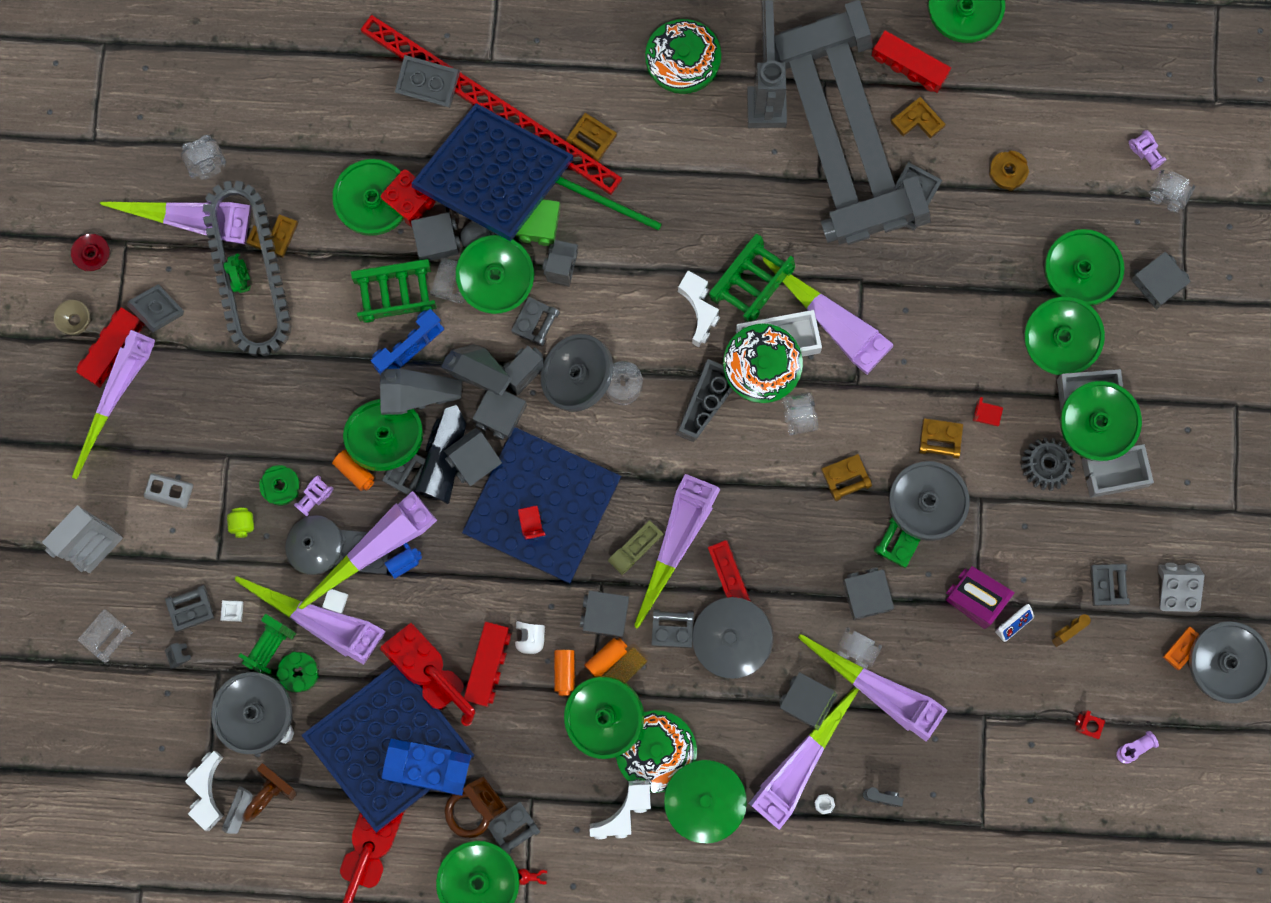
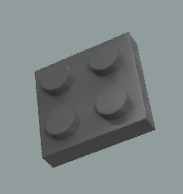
M159 284L134 297L127 303L132 312L152 332L183 316L184 310Z

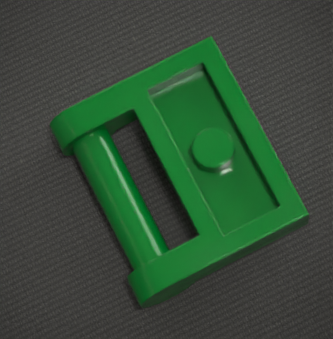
M891 517L890 525L880 545L876 546L874 552L906 568L920 539L914 538L902 530L892 552H888L886 549L897 527L900 528L893 517Z

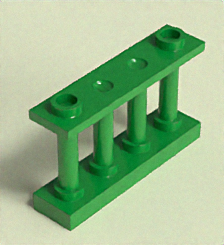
M755 234L709 292L711 301L718 305L721 300H726L745 313L743 315L745 323L755 321L760 314L761 308L786 276H790L795 269L794 257L790 256L786 262L764 249L763 238ZM756 255H761L780 268L774 277L752 263ZM744 270H749L768 282V285L762 292L741 279L740 275ZM733 285H738L757 298L750 307L729 293V289Z
M425 259L351 271L354 284L360 286L363 312H357L359 321L370 323L378 318L437 309L435 300L429 301L425 275L431 272L429 260ZM409 275L418 276L421 302L410 304L406 281ZM396 278L399 281L401 306L390 307L388 279ZM369 282H379L382 309L371 310L368 291Z
M265 614L261 620L266 624L261 637L248 657L242 653L238 657L243 659L241 663L246 667L254 669L259 673L264 674L266 672L271 674L272 671L266 667L281 642L286 640L287 637L293 640L296 633Z

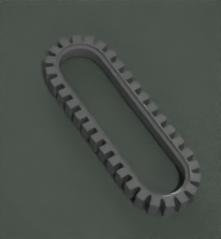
M231 181L223 182L224 190L217 185L213 188L217 195L214 196L208 193L206 196V201L211 205L203 204V212L205 215H210L203 217L206 227L212 226V228L206 229L207 237L213 239L208 241L209 248L212 251L218 250L211 252V257L215 263L220 262L213 264L215 272L217 274L223 273V275L216 276L219 286H226L219 288V293L222 298L228 297V299H223L221 302L225 310L231 309L224 312L225 319L233 321L226 324L228 332L235 333L230 336L236 345L239 344L238 348L245 353L249 350L250 355L258 357L260 350L261 355L264 357L271 355L270 347L275 353L281 349L277 343L278 341L286 344L289 338L283 332L290 333L291 325L284 323V321H289L291 318L288 311H281L287 309L288 305L285 299L279 300L281 297H286L283 287L276 288V286L283 285L280 275H273L280 273V268L277 263L271 264L272 262H277L278 259L274 251L268 252L275 250L272 239L266 240L273 238L270 228L263 229V227L270 226L268 217L262 216L267 215L265 205L261 204L263 200L258 192L256 193L255 189L249 184L245 188L243 182L236 181L234 187ZM231 195L245 197L252 206L276 313L277 330L275 335L263 343H254L244 336L234 292L230 285L231 278L224 269V262H227L217 219V209L219 204Z

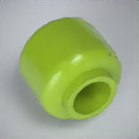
M235 508L227 515L228 532L235 534L236 538L247 537V533L254 530L253 513L248 511V508Z

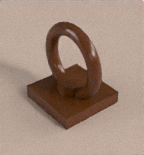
M263 763L257 768V771L266 781L262 785L263 788L244 811L242 818L245 822H250L257 817L273 796L277 797L280 792L290 801L297 795L290 785Z
M483 776L464 787L462 796L451 795L445 806V819L449 828L458 836L475 838L486 831L492 819L503 814L508 808ZM468 797L475 810L483 816L481 824L473 830L461 828L454 820L453 808L455 803L461 798Z

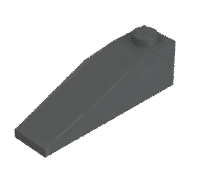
M385 369L381 373V415L405 414L410 409L419 408L420 410L425 408V405L433 403L442 404L461 399L462 381L406 369Z

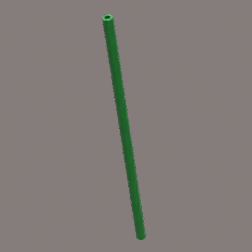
M560 177L556 182L658 231L662 226V223L565 178Z

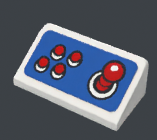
M1026 604L995 630L1003 642L1009 640L1034 618L1031 606Z

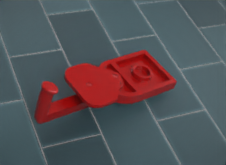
M412 623L408 624L380 647V650L409 681L414 684L423 685L422 696L431 707L442 709L453 701L465 714L461 717V723L464 726L472 724L475 709L461 695L464 688L463 682L454 672L442 670L443 659L441 654Z
M405 811L377 833L363 815L359 814L352 833V844L355 850L345 855L340 868L342 878L350 882L342 903H353L359 885L373 888L379 883L384 870L380 858L390 851Z

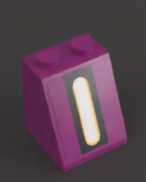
M971 566L968 570L965 568L958 576L960 579L959 583L956 586L952 584L946 592L949 595L946 601L980 627L986 629L994 622L1014 595V592Z

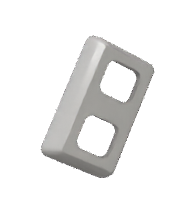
M151 473L145 488L144 498L185 509L190 499L193 484ZM154 480L164 483L159 494L150 490ZM173 485L183 488L178 499L169 495Z
M241 786L238 787L222 826V831L228 834L239 832L243 822V813L253 798L252 793Z

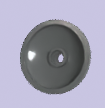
M319 515L308 516L298 521L291 528L285 544L286 556L290 564L299 572L308 575L321 574L332 568L338 561L342 552L343 539L338 526L332 520ZM310 539L311 542H310V544L307 546V545H306V542Z

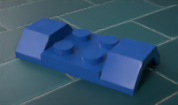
M391 738L383 767L382 779L462 796L471 755Z

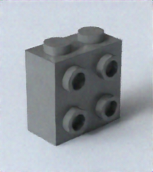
M449 212L411 221L420 260L428 259L432 261L459 255L458 248H461L459 236L455 237L454 230L457 229L455 218H451Z
M1166 252L1131 279L1156 310L1191 282L1188 274L1177 266L1174 257Z
M529 346L525 349L521 348L516 353L515 360L512 363L508 362L503 367L512 378L507 387L517 396L544 367L543 355L535 347L533 349Z
M487 391L473 417V421L476 423L475 427L482 431L488 429L494 432L493 436L498 439H509L525 411L527 403L525 400L504 391L502 396Z
M477 428L444 450L448 456L445 460L451 468L455 467L458 471L456 473L458 479L462 484L466 482L469 486H472L502 464L482 432Z
M878 568L866 570L867 574L859 575L858 572L852 573L844 579L843 584L853 620L890 612L894 609L884 569L878 571Z
M589 590V594L584 595L583 601L586 613L581 615L580 627H583V633L623 639L629 596Z
M799 672L797 676L792 678L790 682L791 688L787 694L785 693L782 696L779 708L799 721L819 730L838 695L832 689Z

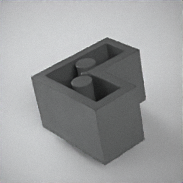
M555 240L554 246L550 245L548 258H545L543 263L547 282L570 287L578 254L577 244Z

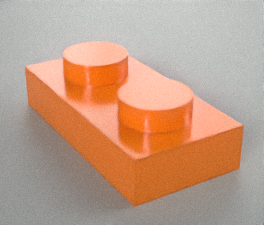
M1188 627L1164 654L1163 658L1175 669L1180 670L1189 660L1192 644L1199 634L1193 628Z

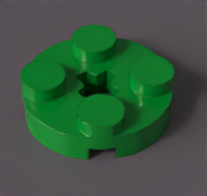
M237 253L228 257V262H224V269L230 275L232 291L244 293L250 291L251 285L247 286L250 275L243 259L239 260L238 257L240 255Z
M276 465L264 472L265 474L259 482V489L261 495L270 504L282 506L289 504L298 497L300 480L293 470L283 465ZM279 480L285 483L282 490L275 489V485H277Z
M292 652L285 656L278 666L277 677L279 682L285 689L293 693L310 690L318 680L316 661L306 653ZM301 667L303 675L295 678L293 670Z

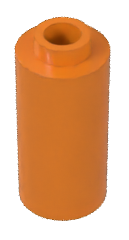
M343 450L335 457L332 464L360 491L364 489L367 491L373 486L374 476L366 468L355 463L346 450Z
M612 638L584 666L595 678L601 677L627 653L625 648L628 646L620 638L617 640Z
M555 650L554 692H558L559 696H570L571 692L575 689V651Z

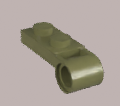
M649 520L622 548L618 549L609 558L608 562L623 575L664 534Z

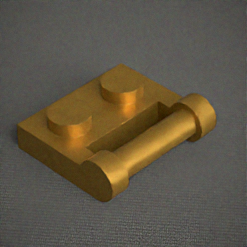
M584 113L567 137L566 142L580 148L599 162L616 138L617 133L587 113ZM580 133L600 146L599 149L595 150L578 139V134Z
M924 418L919 453H935L959 459L963 424ZM927 440L954 444V448L927 445Z
M859 454L821 469L834 501H838L841 497L860 489L872 487L871 480L866 473ZM860 476L862 481L839 490L836 488V485Z
M1083 614L1071 621V627L1066 625L1054 633L1056 638L1052 640L1053 644L1058 647L1090 624V617Z

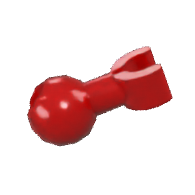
M519 869L518 874L521 875L519 885H526L529 881H537L542 885L547 884L546 881H541L537 878V876L547 873V871L540 870L538 873H530L527 869Z

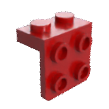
M402 170L381 194V199L403 216L405 223L412 227L411 221L423 218L424 212L427 209L430 210L436 201L412 188L411 183L416 177L408 170Z

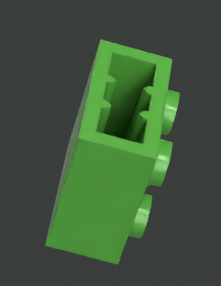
M543 199L515 235L516 239L523 243H530V241L538 242V244L543 246L554 244L560 214V202Z

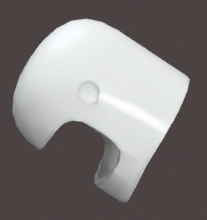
M516 621V629H520L522 632L521 641L515 642L517 650L524 654L540 652L544 647L545 626Z

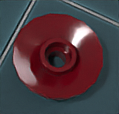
M86 234L79 237L71 248L73 263L84 271H95L102 268L107 263L110 255L108 243L96 234ZM95 252L94 257H89V254Z

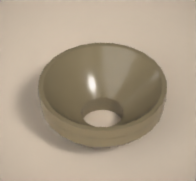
M67 300L56 308L54 324L62 333L78 335L89 326L90 312L82 302ZM78 315L80 323L75 326L71 325L70 318Z

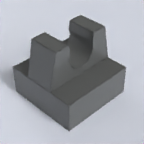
M175 643L165 649L171 669L177 668L191 659L190 655L183 656L181 651L187 648L186 644Z

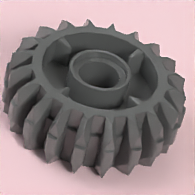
M1045 437L1042 442L1037 439L1035 445L1031 443L1028 446L1029 449L1024 450L1026 456H1023L1021 461L1025 462V464L1021 465V469H1027L1023 476H1030L1027 480L1028 483L1033 480L1035 481L1033 487L1036 488L1041 484L1042 491L1046 489V486H1048L1049 491H1052L1054 486L1060 489L1061 484L1066 485L1068 483L1067 479L1073 477L1069 473L1075 471V468L1070 466L1075 463V460L1069 459L1073 456V453L1066 452L1069 448L1068 446L1061 447L1062 441L1055 444V438H1052L1049 443ZM1044 460H1049L1052 463L1051 469L1044 466Z

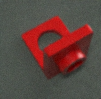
M980 397L976 402L973 421L998 427L1003 407L983 403V398Z
M538 506L518 509L524 538L531 539L544 536L545 532L541 526Z
M1088 710L1083 711L1081 714L1079 713L1075 725H1077L1075 731L1098 740L1105 720L1090 715L1091 711ZM1089 721H1095L1098 724L1096 732L1092 733L1087 730V723Z

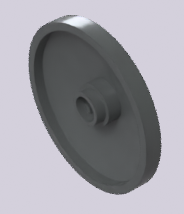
M586 334L572 335L557 343L548 353L541 371V386L548 401L559 409L568 412L582 411L596 404L606 393L612 380L613 360L611 353L604 343Z
M932 461L918 462L905 468L896 477L889 493V507L896 524L908 535L926 541L944 539L956 532L965 521L970 506L967 486L959 474L944 464Z
M736 597L723 598L708 605L698 616L693 628V647L700 663L711 673L723 678H743L758 671L769 658L773 647V630L767 615L753 602Z
M1221 622L1207 627L1197 636L1190 650L1189 667L1194 682L1205 695L1222 703H1241L1258 695L1267 684L1271 673V655L1266 642L1253 628L1238 622Z
M257 672L238 674L225 682L214 698L211 710L213 728L220 741L235 752L242 754L266 752L278 745L289 730L292 721V704L289 694L279 681L267 674Z

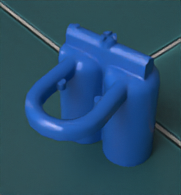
M405 543L403 545L406 550L384 562L394 579L419 564V560L422 559L420 550L418 551L416 548L411 549L409 544Z

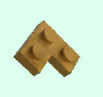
M921 97L891 120V124L902 136H905L918 125L930 139L946 125Z
M279 214L272 230L273 238L266 239H272L275 250L268 252L274 251L277 256L284 258L298 225L296 220ZM254 225L246 243L261 250L257 227Z

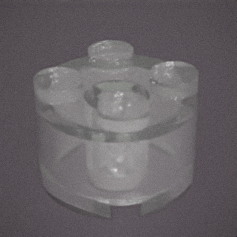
M204 135L199 140L185 143L182 146L181 157L192 179H195V177H200L201 180L212 178L221 172L220 168L223 165L224 167L226 166V160L218 142L212 139L210 135Z
M1161 170L1149 190L1150 200L1156 204L1162 202L1168 205L1167 209L1178 213L1179 210L1185 209L1196 187L1194 184L1192 187L1189 186L1190 181L1177 173L1170 171L1168 174H1164L1165 170Z
M626 361L616 362L613 364L612 380L605 394L618 405L631 404L642 392V374L633 363ZM621 380L626 382L625 386H621Z
M811 392L783 397L784 408H787V411H784L785 422L790 423L788 424L789 435L818 430L817 413L814 410L815 403Z
M846 627L836 647L839 650L837 654L847 660L850 657L856 659L855 664L865 669L868 666L872 667L883 646L879 644L877 648L874 646L875 641L856 631L852 635L849 633L850 628Z

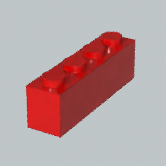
M886 30L872 52V57L877 62L885 63L894 72H901L910 81L924 85V88L930 92L938 93L951 71V67Z
M121 307L119 311L114 312L109 325L102 329L98 341L90 346L88 355L79 362L76 372L84 379L101 388L112 371L120 347L124 348L125 339L129 335L130 330L139 333L145 324Z
M485 622L464 696L468 703L487 708L489 704H493L496 692H493L494 685L499 684L501 673L498 672L500 664L504 665L507 653H504L506 645L510 644L512 637L508 627Z

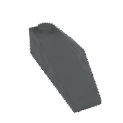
M475 344L451 350L441 366L455 379L500 396L503 395L512 380L486 348Z

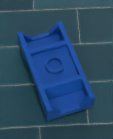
M431 309L427 312L423 311L418 315V320L415 321L418 330L414 329L408 334V339L403 343L399 342L392 349L393 352L390 353L384 348L373 354V359L370 361L380 375L385 369H400L444 331V328L439 323L441 319Z

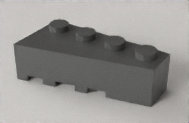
M707 359L704 363L675 435L694 442L732 392V388L725 378L723 365Z

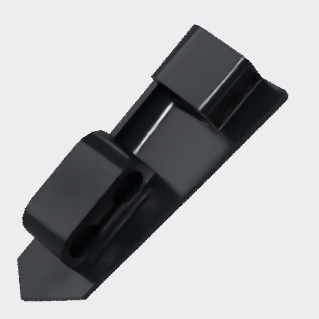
M457 405L445 408L442 417H439L434 423L426 446L428 454L414 490L422 496L432 500H441L446 504L450 502L456 468L449 466L445 460L448 456L444 450L464 436L466 422Z

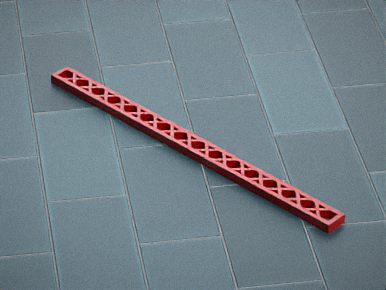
M373 15L369 17L360 29L363 34L401 59H404V55L414 58L418 55H424L426 61L453 68ZM375 23L379 26L380 31L370 32L368 29ZM393 35L395 41L387 43L384 40V36ZM409 45L411 51L403 53L400 51L399 46ZM462 73L459 74L456 85L458 88H455V94L473 106L477 103L492 112V107L501 105L504 108V112L497 113V115L506 120L510 116L519 117L520 123L514 124L523 129L527 126H533L536 132L533 134L536 136H548L551 139V144L557 147L563 146L573 157L579 156L582 158L583 164L574 165L571 162L568 168L612 195L622 181V177ZM470 85L473 92L464 93L461 86ZM485 95L488 97L489 102L479 103L477 96ZM596 167L599 174L590 175L587 172V168ZM611 177L615 182L611 187H608L603 183V178Z

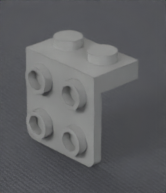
M1166 563L1165 565H1159L1158 573L1162 579L1160 609L1162 611L1198 612L1201 608L1205 576L1199 565L1194 563H1187L1185 565Z

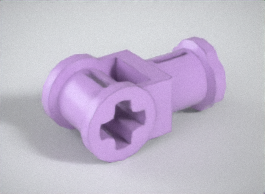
M1144 130L1142 135L1136 139L1129 140V146L1141 160L1146 158L1151 165V170H1155L1167 160L1165 157L1162 158L1156 150L1158 144L1148 130Z
M318 475L305 489L304 493L306 495L298 503H295L294 506L305 516H308V512L315 504L319 506L331 495L334 488L326 485Z
M1147 731L1145 736L1118 748L1116 752L1117 759L1123 764L1131 763L1152 747H1159L1158 740L1151 731ZM1130 751L1131 754L1126 757L1124 753Z

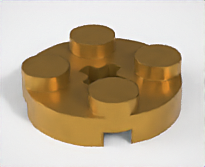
M1016 151L998 153L990 164L989 177L998 187L1012 191L1026 181L1029 174L1028 162L1022 154ZM1010 166L1013 167L1012 171H1013L1014 173H1013V174H1011V173L1007 174V173H1006V170L1004 169V167H1006V168H1009Z

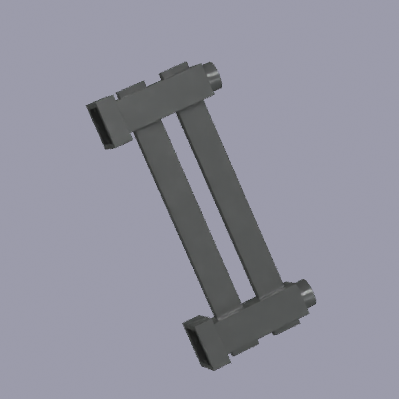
M761 0L763 63H757L755 85L747 87L748 128H786L785 62L779 63L775 61L773 0Z
M860 0L845 4V13H836L818 19L815 23L803 27L800 25L774 36L775 61L779 63L785 62L786 69L791 68L836 207L835 211L829 212L831 218L821 220L827 243L838 240L839 245L846 242L850 245L868 239L871 234L883 230L887 233L908 226L907 223L914 221L916 227L931 223L930 211L918 176L903 180L904 188L896 190L850 50L851 47L856 46L858 53L873 48L871 33ZM827 55L874 197L863 202L858 201L813 60Z

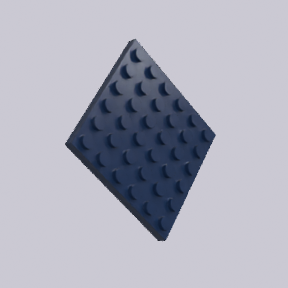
M476 103L411 184L415 190L511 242L573 161V155Z
M515 427L499 456L502 464L493 469L462 534L571 584L620 482L621 476ZM537 505L541 526L545 535L525 539L522 535L518 509Z
M392 665L301 735L376 833L431 791V789L382 779L383 767L391 738L471 755V758L474 757L472 751L439 709L431 707L423 698L421 686L409 681L395 665Z

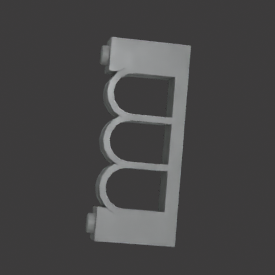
M77 505L42 543L46 546L45 551L53 558L57 556L65 561H70L80 572L86 571L91 573L123 537L110 525Z

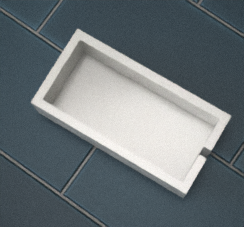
M814 310L736 325V334L754 324L778 326L787 331L796 340L802 357L819 354L822 349Z

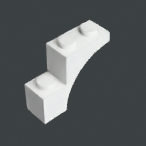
M687 271L678 286V292L694 308L697 317V330L692 344L700 347L701 343L705 344L710 336L708 331L711 326L715 327L720 319L718 316L719 309L703 301L710 290L708 289V281Z
M216 751L208 752L201 760L203 763L198 768L194 767L187 774L188 779L185 781L202 798L201 800L197 799L190 806L191 811L188 815L205 831H210L224 816L217 808L212 794L213 775L218 764L224 758Z
M649 780L629 781L628 793L620 809L606 820L591 823L590 837L605 839L607 836L615 835V838H625L627 835H631L630 810H634L636 813H643L647 809H651Z

